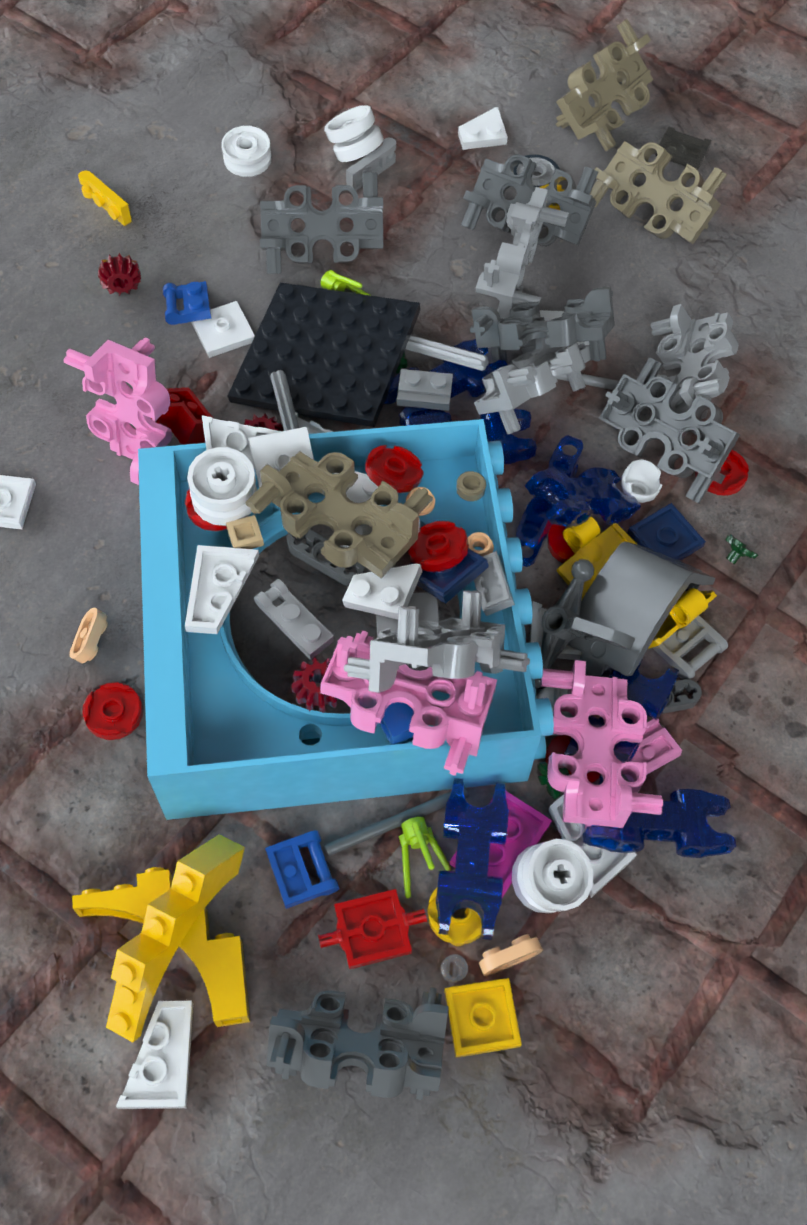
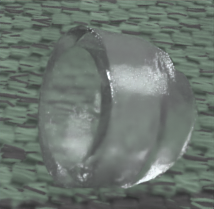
M457 954L448 956L441 963V976L448 982H459L468 972L466 960ZM450 962H454L453 976L449 975Z

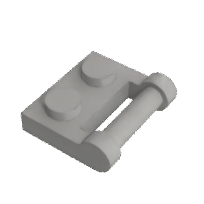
M698 616L686 627L679 628L663 643L653 647V649L676 670L682 680H691L695 676V672L715 654L726 650L728 643L702 617ZM705 638L710 645L689 663L685 662L682 657Z

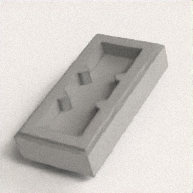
M497 551L483 556L487 559L489 567L474 579L476 590L482 592L481 606L486 616L515 605Z

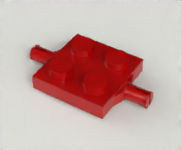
M393 889L334 904L337 916V931L318 935L321 949L340 944L345 952L350 970L412 954L408 937L409 926L427 922L424 908L405 913V910L399 903L397 891Z

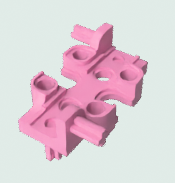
M148 338L140 340L132 349L107 340L91 357L68 349L64 363L84 371L85 377L82 380L83 391L86 392L88 390L97 395L105 393L112 397L114 396L117 404H111L99 398L96 401V406L86 415L87 425L95 436L110 442V450L117 452L118 456L123 455L133 459L130 467L131 482L139 485L138 449L164 447L169 444L172 438L171 429L155 422L162 414L167 413L170 406L169 392L161 383L156 381L155 359L148 357L154 351L155 346L150 344V339Z
M362 631L361 634L356 633L355 638L347 636V638L340 637L322 679L321 693L346 702L351 708L350 719L352 724L362 731L373 734L377 724L382 721L386 708L390 704L401 702L409 705L414 711L409 732L414 733L413 745L426 749H435L443 745L445 740H447L450 750L444 769L450 770L451 775L463 774L468 756L477 757L482 731L492 703L497 679L483 676V673L480 671H476L473 676L468 678H442L433 676L432 667L417 671L404 664L399 666L395 682L391 688L380 693L369 691V680L347 676V672L344 671V665L348 664V657L370 660V640L374 638L368 636L366 631ZM440 691L449 694L450 697L446 700H438L432 696V693Z
M579 660L574 661L571 671L543 669V675L540 679L542 687L568 689L566 695L560 696L555 701L552 710L554 721L553 734L571 736L578 744V751L575 755L569 756L552 752L548 760V782L555 790L564 792L563 822L585 824V829L587 830L591 829L593 825L623 828L631 812L661 815L663 806L661 795L638 793L646 779L647 762L623 763L614 754V746L621 741L641 743L647 728V714L644 707L638 702L627 699V680L617 679V677L587 676L585 674L586 661ZM561 712H569L573 715V718L565 717ZM599 715L603 718L605 725L594 727L589 723L588 717ZM622 718H629L634 724H628ZM567 768L571 771L572 775H563L558 769ZM590 771L599 772L603 776V783L599 785L592 784L587 779V773ZM621 775H630L634 782L624 780Z

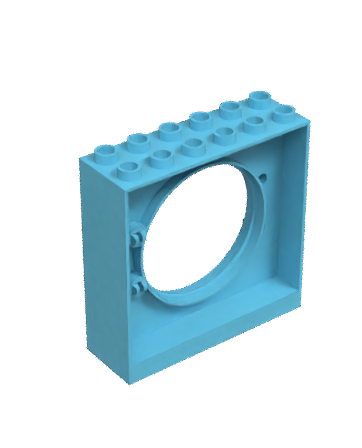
M484 419L308 434L315 461L319 462L329 453H341L354 461V470L356 472L367 474L365 471L367 457L372 449L378 446L387 445L386 448L391 449L394 446H399L411 451L419 458L422 463L421 469L424 470V475L418 487L429 489L435 497L433 511L427 515L419 516L421 527L436 521H450L455 523L456 527H462L467 537L475 532L485 533L493 542V552L497 551L515 605L488 616L485 615L481 606V621L504 624V650L528 653L527 658H530V663L527 665L526 672L503 669L502 672L492 674L483 672L480 668V663L475 662L474 673L480 671L483 673V676L497 679V684L482 731L477 757L469 755L463 774L457 773L456 776L451 775L450 770L444 769L450 750L447 740H445L443 745L435 749L413 745V740L404 744L391 745L379 723L374 734L362 731L352 724L350 713H322L314 710L309 712L308 709L293 705L264 689L248 672L235 649L230 628V612L218 634L186 632L185 622L197 546L233 548L227 529L220 531L204 530L194 525L187 514L185 499L189 490L187 480L189 466L198 455L206 451V443L138 449L147 777L166 820L450 790L463 786L468 788L528 781L534 760L546 757L545 736L553 735V712L549 698L536 699L534 679H541L543 675L542 654L538 642L526 643L524 625L532 623L531 596L528 588L517 589L515 573L521 572L523 565L521 543L518 537L507 538L505 523H510L513 520L512 496L509 488H498L496 476L502 475L504 472L503 448L501 441H487ZM255 471V478H256L255 484H256V488H257V490H258V489H259V485H258L257 475H256V471ZM474 471L485 478L486 489L481 499L466 501L457 494V479L464 472ZM318 492L312 493L308 497L310 501L316 503L321 502L325 498L323 494ZM409 492L398 493V503L404 504ZM272 502L260 514L251 512L249 515H255L263 538L264 546L254 548V550H259V554L273 542L288 534L282 525L280 508ZM474 547L476 550H483L481 547ZM474 580L457 594L460 619H462L463 591H477ZM440 691L432 693V696L438 700H446L450 697L449 694Z

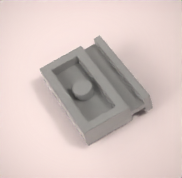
M401 369L397 406L449 411L453 374Z

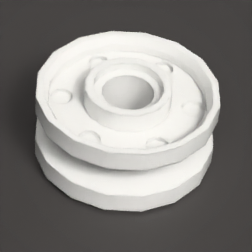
M240 126L231 129L223 137V160L230 172L242 177H252L268 169L271 164L270 139L263 130L253 126Z

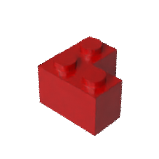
M189 387L166 388L170 396V406L167 413L162 414L155 422L171 429V432L182 445L206 443L202 416L212 417V415Z

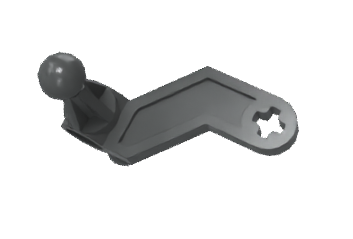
M579 559L573 564L571 569L574 577L557 603L545 611L541 622L544 629L541 645L543 669H550L567 643L576 637L588 641L599 640L626 650H631L635 638L626 633L579 618L584 582L590 580L594 574L592 563L586 559ZM534 679L536 689L545 688L541 686L540 679Z

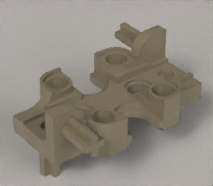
M628 19L617 25L626 45L624 46L621 42L616 41L593 55L600 68V78L597 80L596 73L591 66V61L581 65L568 77L570 91L556 101L562 111V114L556 117L558 120L556 123L557 127L561 126L563 129L570 125L578 140L595 132L605 151L616 145L610 131L620 127L625 122L624 120L622 121L618 112L611 108L612 102H618L626 116L645 106L650 98L647 85L653 78L650 74V69H647L639 50L649 43L651 39L648 34L637 38ZM589 96L594 99L595 107L589 104Z
M624 141L604 171L597 167L594 169L599 173L596 178L597 182L593 186L590 195L597 201L596 208L607 190H612L610 194L611 204L628 218L633 216L640 205L644 203L651 204L654 208V215L644 226L647 231L660 239H666L675 232L691 244H694L702 231L708 229L709 221L721 206L713 195L727 174L715 167L707 180L704 181L702 175L687 163L679 179L669 182L664 179L663 171L672 158L671 154L654 142L647 143L638 150ZM657 153V158L653 162H648L649 157ZM644 174L646 176L645 183L639 187L635 186L634 180L636 177ZM695 177L694 184L686 187L687 180ZM629 195L628 201L620 204L622 197ZM675 199H682L683 207L678 211H673L671 209L672 202ZM666 219L665 226L657 229L658 222Z
M299 451L290 458V461L279 472L266 464L260 470L262 486L245 503L254 514H260L271 502L277 505L281 511L283 528L296 538L303 537L314 525L323 524L329 526L334 534L324 542V546L321 549V554L325 556V559L343 568L351 567L358 562L382 579L391 568L396 567V562L417 541L419 514L433 500V497L428 494L427 489L423 488L421 490L418 488L404 504L398 503L397 491L388 483L382 481L369 500L355 503L346 495L347 490L358 479L352 459L344 454L333 452L325 455L318 462ZM315 492L325 496L321 502L317 503L308 499L309 495ZM359 525H368L372 528V531L368 535H360L355 529ZM341 545H348L349 547H347V548H340L339 546H341Z

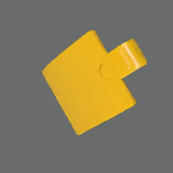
M585 514L563 531L565 541L575 554L557 568V572L569 586L574 578L571 572L573 564L579 559H586L592 563L594 574L590 580L584 582L583 599L616 548L622 542L636 543L616 523L600 534V527L596 520L590 515ZM694 588L684 591L648 649L659 646L679 628L686 627L708 608V603L717 596L713 590L699 591Z

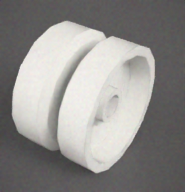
M363 105L351 108L334 117L325 126V133L329 141L335 143L333 150L340 162L359 159L374 151L383 142V135L379 126L374 125L375 116L370 106Z
M217 447L206 450L198 455L189 466L187 477L195 512L203 520L213 525L226 526L227 522L248 517L251 514V509L245 502L257 491L252 462L242 452L233 448Z
M553 839L529 846L518 855L512 867V884L517 897L523 905L531 910L540 913L566 911L578 907L587 899L593 886V869L589 857L581 847L570 840Z

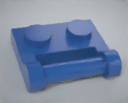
M206 281L191 282L180 286L167 283L163 286V295L166 298L167 305L165 320L168 324L176 325L211 319ZM183 298L184 310L181 311L177 310L176 299Z
M316 830L265 848L286 909L320 896L333 894L339 890L337 880L331 876L320 846L321 837ZM304 847L309 849L321 882L313 886L299 849Z

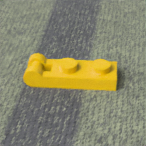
M82 171L78 174L79 182L83 185L81 189L85 198H92L98 207H103L113 220L117 219L122 225L126 226L132 222L128 203L90 171Z

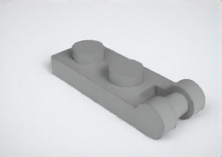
M390 137L385 138L382 146L367 154L356 164L351 165L346 170V185L358 190L363 186V173L377 172L379 175L396 162V153L394 152L396 150V140Z
M280 579L270 584L271 588L265 593L261 591L254 596V601L258 607L310 660L334 642V635L288 590L287 586ZM279 598L283 603L275 607L272 602Z

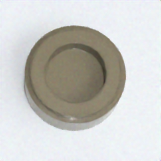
M468 471L458 477L456 491L462 499L477 501L485 494L486 480L481 474Z

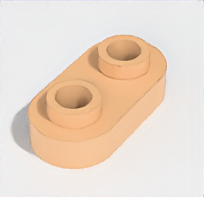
M92 608L85 614L70 649V657L72 659L85 663L91 661L96 656L98 641L108 624L106 621L107 616L104 612L97 608Z
M529 934L513 940L511 942L513 946L503 950L500 947H494L482 954L484 959L479 962L483 975L495 974L540 954L543 949L538 938H530Z

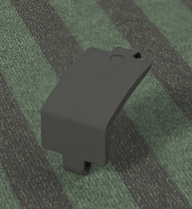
M622 542L605 563L582 599L579 618L634 637L635 640L631 650L599 640L588 641L576 637L567 644L583 652L579 661H586L585 674L587 676L613 678L615 670L625 676H632L660 627L684 591H688L690 588L698 589L700 585H713L716 578L703 573L700 569L650 548Z

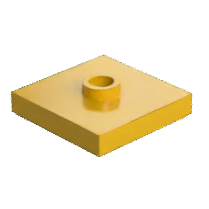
M509 978L444 989L446 1005L449 1006L448 1017L455 1058L522 1046Z

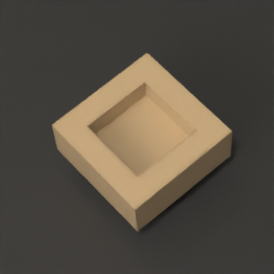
M255 515L226 523L233 548L254 549L264 546Z

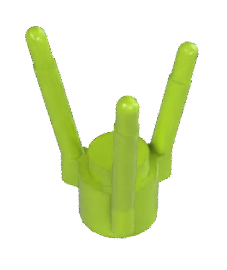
M333 270L327 271L320 282L321 287L324 289L344 292L347 288L357 294L370 295L359 289L363 287L361 283L339 275Z
M414 817L401 824L403 834L399 836L402 847L405 897L407 899L411 897L408 845H411L412 849L421 848L428 868L433 870L435 866L427 846L430 843L445 870H451L447 858L434 838L431 827H427L423 817Z

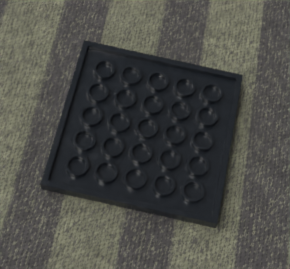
M280 282L227 395L229 402L279 411L270 376L271 373L282 370L286 375L296 413L375 427L420 313V303Z

